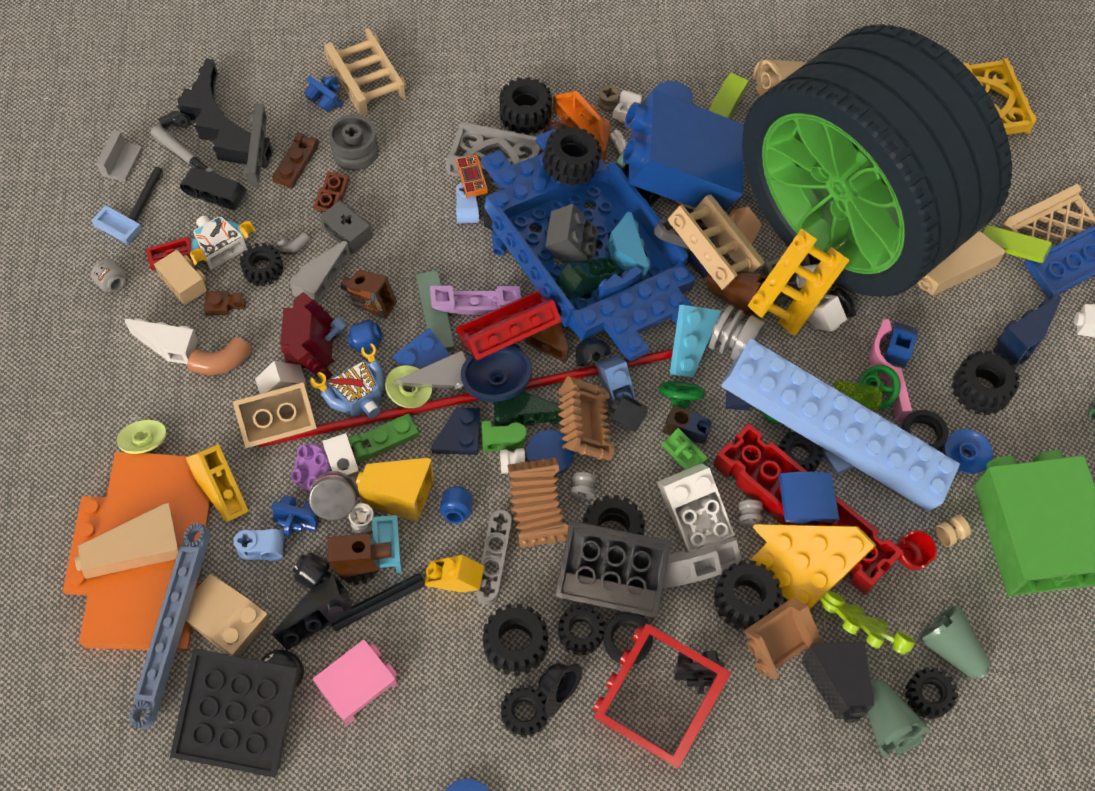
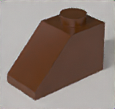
M560 322L526 338V344L564 363L567 362L569 348Z

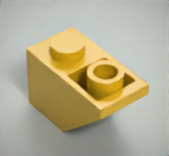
M464 555L429 561L426 569L425 586L462 593L480 590L484 565Z

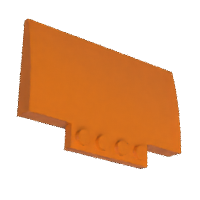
M115 452L107 497L81 496L63 593L65 595H88L79 643L84 648L149 650L176 559L85 579L82 571H77L74 556L79 555V545L166 503H169L178 551L184 541V532H187L186 529L190 528L189 525L200 523L207 527L211 501L195 480L186 456ZM200 531L197 532L196 535L194 536V542H195V540L198 541L197 538L200 539V537H199V535H201V534H200ZM199 573V576H198V580H197V583H196L195 590L198 588V585H199L200 573ZM186 622L177 651H189L192 627Z

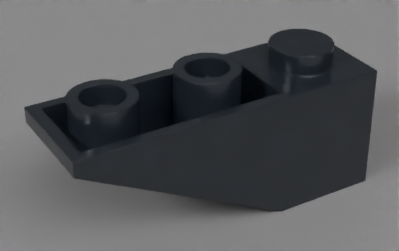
M335 576L325 580L314 587L274 630L272 633L273 637L286 650L291 649L353 610L348 591Z

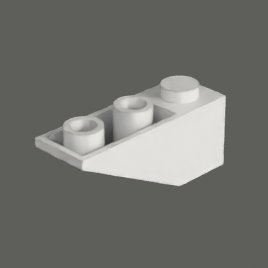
M125 319L130 333L167 361L187 364L189 356L196 349L198 339L194 330L187 326L176 327L163 322L151 323L142 319Z

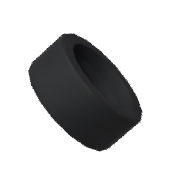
M916 410L910 413L900 428L911 434L910 428L914 423L927 424L933 428L937 435L936 442L928 445L940 451L947 441L949 434L947 424L943 418L929 410Z
M627 612L618 614L609 621L605 629L603 642L605 651L611 659L619 663L624 654L614 645L613 635L616 629L626 624L637 628L639 626L644 628L646 623L649 624L645 618L638 614ZM649 635L634 664H638L647 657L652 647L653 636Z

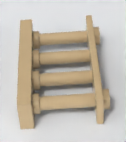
M369 28L365 29L367 40L339 50L335 49L332 42L324 45L328 63L360 115L368 113L367 104L370 100L395 90L401 99L406 98L405 89L407 85L402 76L399 77L382 50L377 35H373ZM368 48L374 54L351 64H344L343 58ZM377 62L383 68L360 78L352 77V72ZM386 76L391 81V83L367 93L360 90V86Z
M712 195L706 196L694 209V212L689 213L683 205H680L668 218V222L722 290L738 276L737 272L756 273L764 265L765 261ZM701 219L708 229L702 230L696 223V220ZM714 236L721 246L716 248L709 238ZM728 253L735 264L730 266L722 255Z

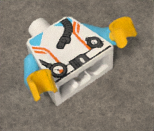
M201 216L196 222L198 228L193 231L195 239L191 242L190 252L194 265H197V262L204 260L209 269L212 270L244 250L246 251L247 247L243 236L247 239L249 233L256 232V229L251 221L238 224L226 221L222 217H217L210 221L207 216Z

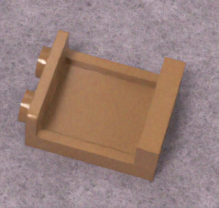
M791 598L744 630L748 639L746 642L747 647L757 660L755 663L756 668L763 676L767 675L773 680L779 678L777 668L807 647L809 648L812 643H823L808 606L795 598Z

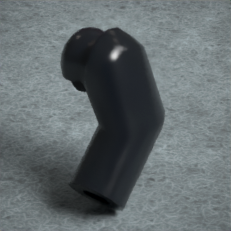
M173 111L158 119L162 128L171 124L185 128L190 124L189 116L179 111Z
M835 288V290L829 292V295L838 296L847 318L856 315L853 298L842 288Z

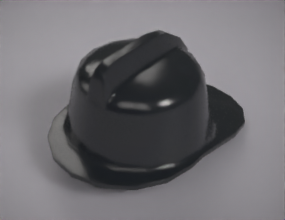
M555 663L541 676L539 689L547 697L545 703V715L547 717L554 716L577 689L582 678V668L579 664L568 666L562 663Z

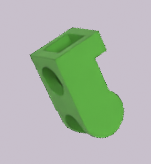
M481 421L483 452L505 449L516 450L524 447L526 443V429L522 424L511 423L508 426L491 427V421Z

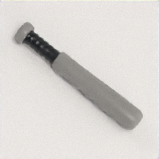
M156 125L152 127L151 135L189 165L216 174L214 168L203 164L195 154L161 126Z

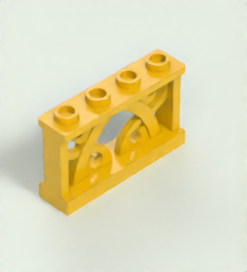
M1003 58L1002 61L973 65L963 63L981 85L985 87L987 93L992 89L1007 98V103L1001 110L995 105L1004 123L1006 134L1030 133L1036 123V116L1029 106L1028 98L1024 95L1021 83L1017 80L1014 68L1008 58ZM998 73L1000 79L996 77L997 74L992 79H989L988 75ZM1007 117H1008L1009 119H1011V120H1014V121H1016V119L1018 118L1019 121H1018V122H1011L1010 120L1007 119Z

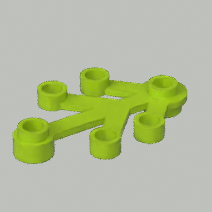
M827 591L825 595H821L822 607L832 614L837 613L845 621L842 625L843 629L856 635L861 627L868 634L866 642L871 646L880 649L885 641L884 638L893 642L892 648L895 651L906 655L907 652H911L916 644V641L904 632L897 631L895 636L886 631L889 625L885 621L877 617L865 616V611L861 607L845 603V600L837 593Z

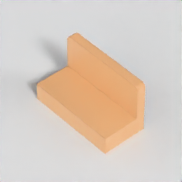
M749 207L733 209L729 214L730 219L752 245L762 223Z

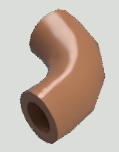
M233 337L224 349L217 352L195 349L189 356L187 368L194 373L209 376L224 374L239 367L253 350L251 345L245 340Z

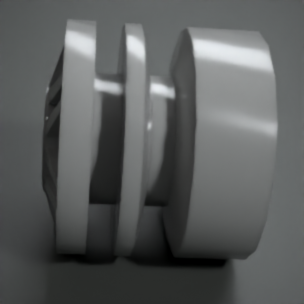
M728 305L714 325L708 347L714 351L721 342L719 353L722 355L729 347L733 348L730 358L735 361L740 350L750 338L756 342L759 341L766 321L751 315L744 323L742 322L744 311L740 309L733 318L735 307Z

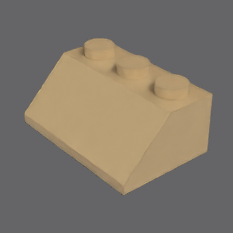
M304 382L233 401L245 448L317 429Z

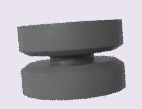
M346 115L335 120L330 126L328 135L333 159L338 166L346 170L356 171L365 169L374 163L379 150L374 124L368 118L362 115Z

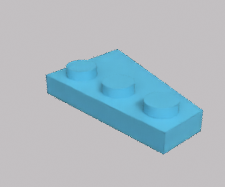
M679 305L670 374L694 377L721 310Z

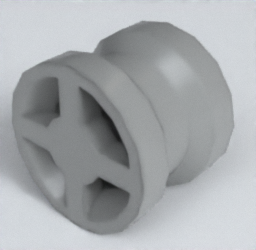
M587 472L574 473L572 476L574 486L571 488L570 495L580 500L593 499L595 496L593 486L596 484V476Z
M745 500L739 503L738 510L741 512L739 524L741 526L753 527L755 524L764 523V517L761 515V511H763L762 502Z

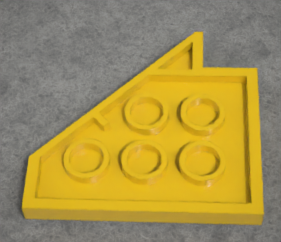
M755 524L753 528L767 543L750 560L756 561L757 566H761V564L766 565V571L772 570L775 573L773 578L779 579L780 585L778 588H782V595L787 600L795 598L806 604L809 610H811L820 601L821 595H825L827 591H830L876 544L858 526Z

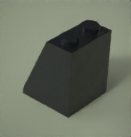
M865 642L812 643L802 657V664L835 719H844L846 723L859 722L860 718H863L874 706Z

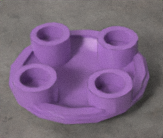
M312 443L298 447L295 467L291 472L292 481L298 483L305 491L310 492L314 479L320 474L330 471V463L325 449L319 444Z

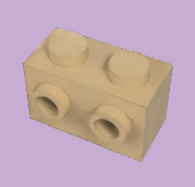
M175 250L154 264L159 277L184 306L207 291L204 284L206 278L199 269L195 271L190 258L187 255L182 256L178 250Z

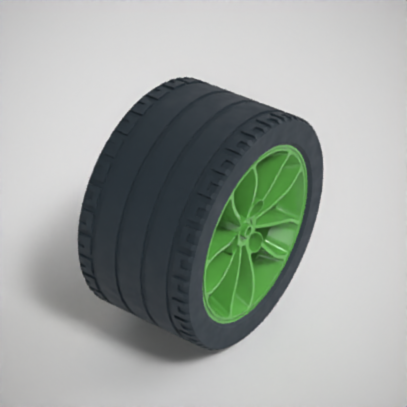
M873 24L862 26L860 29L857 28L847 33L760 96L749 109L743 126L742 151L747 177L755 198L773 229L788 247L802 228L817 239L814 246L826 253L831 247L839 251L849 259V262L833 284L861 295L890 297L891 295L895 296L909 290L993 220L1001 211V207L1004 206L1009 195L1008 190L1011 188L1012 156L1009 140L1001 117L984 87L973 73L947 49L928 37L903 27L887 26L885 24L877 26ZM808 253L810 265L821 262V260Z

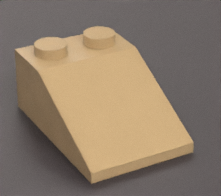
M209 574L194 591L185 622L225 654L240 656L266 626L269 618L265 611L247 597L212 574Z

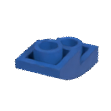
M635 265L629 272L626 270L621 277L614 274L610 279L605 278L598 287L600 292L597 300H603L637 284L643 270Z

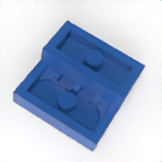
M790 472L779 475L785 522L808 524L811 521L835 523L839 520L832 473Z

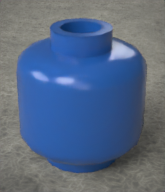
M365 320L350 327V334L347 335L349 346L351 348L355 347L359 353H361L362 347L364 352L372 350L370 343L375 348H378L381 340H383L379 324L371 320Z
M461 486L446 489L443 492L439 508L441 515L446 521L453 524L466 521L471 515L474 501L473 495Z

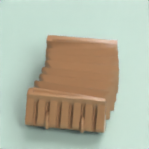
M566 377L560 390H558V394L563 396L558 399L563 402L558 408L564 410L558 414L564 418L559 422V424L564 426L559 431L566 434L561 439L567 441L562 448L580 453L581 455L595 457L598 460L611 461L615 446L608 441L612 437L606 434L611 430L605 428L610 424L605 422L609 417L604 415L609 411L606 409L609 406L604 403L610 398L608 390L597 384L582 381L580 378Z
M542 458L536 461L508 464V476L512 478L508 484L513 487L508 491V494L513 496L509 502L514 504L510 511L517 514L512 519L519 523L515 529L521 530L517 535L519 548L566 541L568 525L561 521L565 515L560 514L563 509L558 507L560 502L555 499L559 493L554 492L558 488L555 483L559 480L554 477L559 472L557 459Z

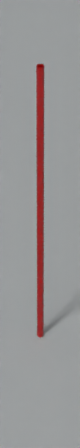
M673 349L646 354L631 362H628L627 359L623 360L626 361L628 368L672 358ZM595 365L531 379L524 390L564 382L568 376L578 379L597 375V367ZM469 393L428 401L418 408L400 407L381 411L373 418L363 415L316 425L317 429L258 445V447L394 419L408 413L412 415L479 399L471 396Z

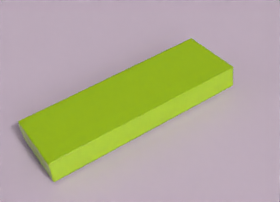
M987 225L983 231V234L1003 248L1006 254L1039 263H1044L1052 248V242L990 225Z

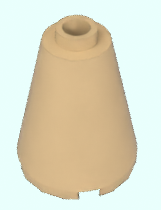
M775 59L759 61L753 73V80H757L755 90L759 97L807 62Z

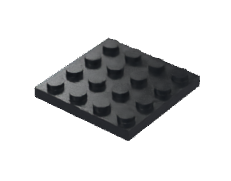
M193 649L170 758L274 778L277 777L299 667L203 649Z

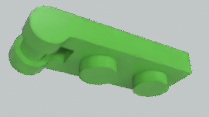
M408 413L366 433L354 435L348 440L351 449L355 450L354 456L357 462H364L419 437V432ZM369 443L371 446L369 448L363 447V445Z

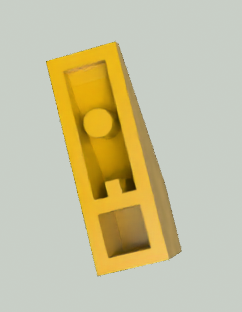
M219 444L186 457L195 480L226 522L249 512Z

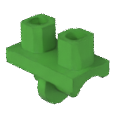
M679 428L661 443V446L684 470L701 463L705 464L708 461L705 454Z

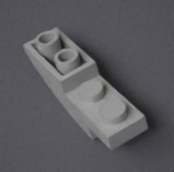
M732 537L688 553L682 550L669 555L663 588L721 575L722 570L729 568L731 564L736 563L738 565L741 557L737 540Z

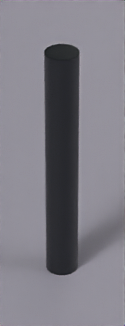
M156 166L153 169L128 217L137 222L163 172L160 167Z

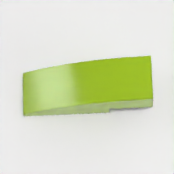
M730 72L708 111L731 119L736 112L737 105L747 91L749 80Z

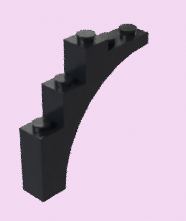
M206 58L203 66L199 68V76L197 81L193 83L192 90L184 88L182 95L178 98L177 108L181 113L188 115L190 120H195L194 126L200 139L213 141L212 148L215 150L218 160L247 164L251 133L231 122L218 108L214 100L218 72L214 60ZM267 137L264 140L262 168L268 167L273 153L270 138Z

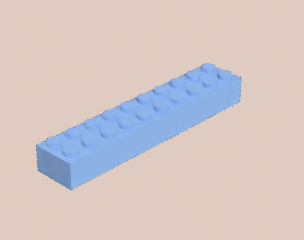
M751 338L740 350L721 384L722 388L929 512L943 504L960 463Z

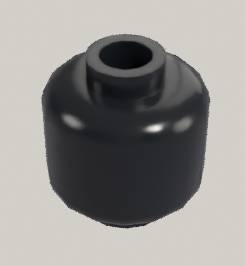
M312 552L306 556L302 554L292 570L295 573V581L310 590L329 579L332 575L328 572L330 568L328 561Z

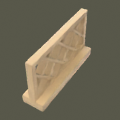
M1075 184L1009 217L1000 228L1019 233L1018 230L1023 229L1029 231V236L1034 237V233L1045 236L1044 240L1049 241V238L1061 243L1069 239L1065 237L1066 229L1076 232L1077 235L1086 230L1082 228L1083 221L1089 222L1091 226L1095 225V216L1079 195L1083 190L1078 184ZM1075 202L1080 209V213L1070 211V205ZM1054 212L1064 215L1063 222L1053 219ZM1068 217L1078 219L1077 227L1067 224ZM1042 221L1047 223L1046 231L1036 228V222ZM1051 225L1061 227V234L1051 233Z

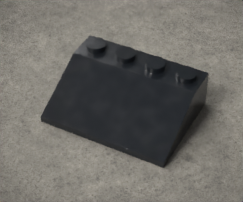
M570 521L555 597L657 618L671 541Z

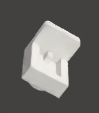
M623 90L620 101L613 111L612 118L625 123L626 114L630 106L634 102L641 104L642 95Z

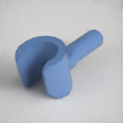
M340 317L333 320L330 324L333 330L325 339L330 341L335 335H341L347 324Z

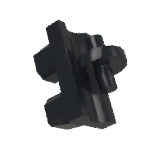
M716 651L702 652V656L724 668V663L719 662ZM679 652L674 670V680H686L687 687H696L697 694H704V686H711L717 673L699 663H693V659Z

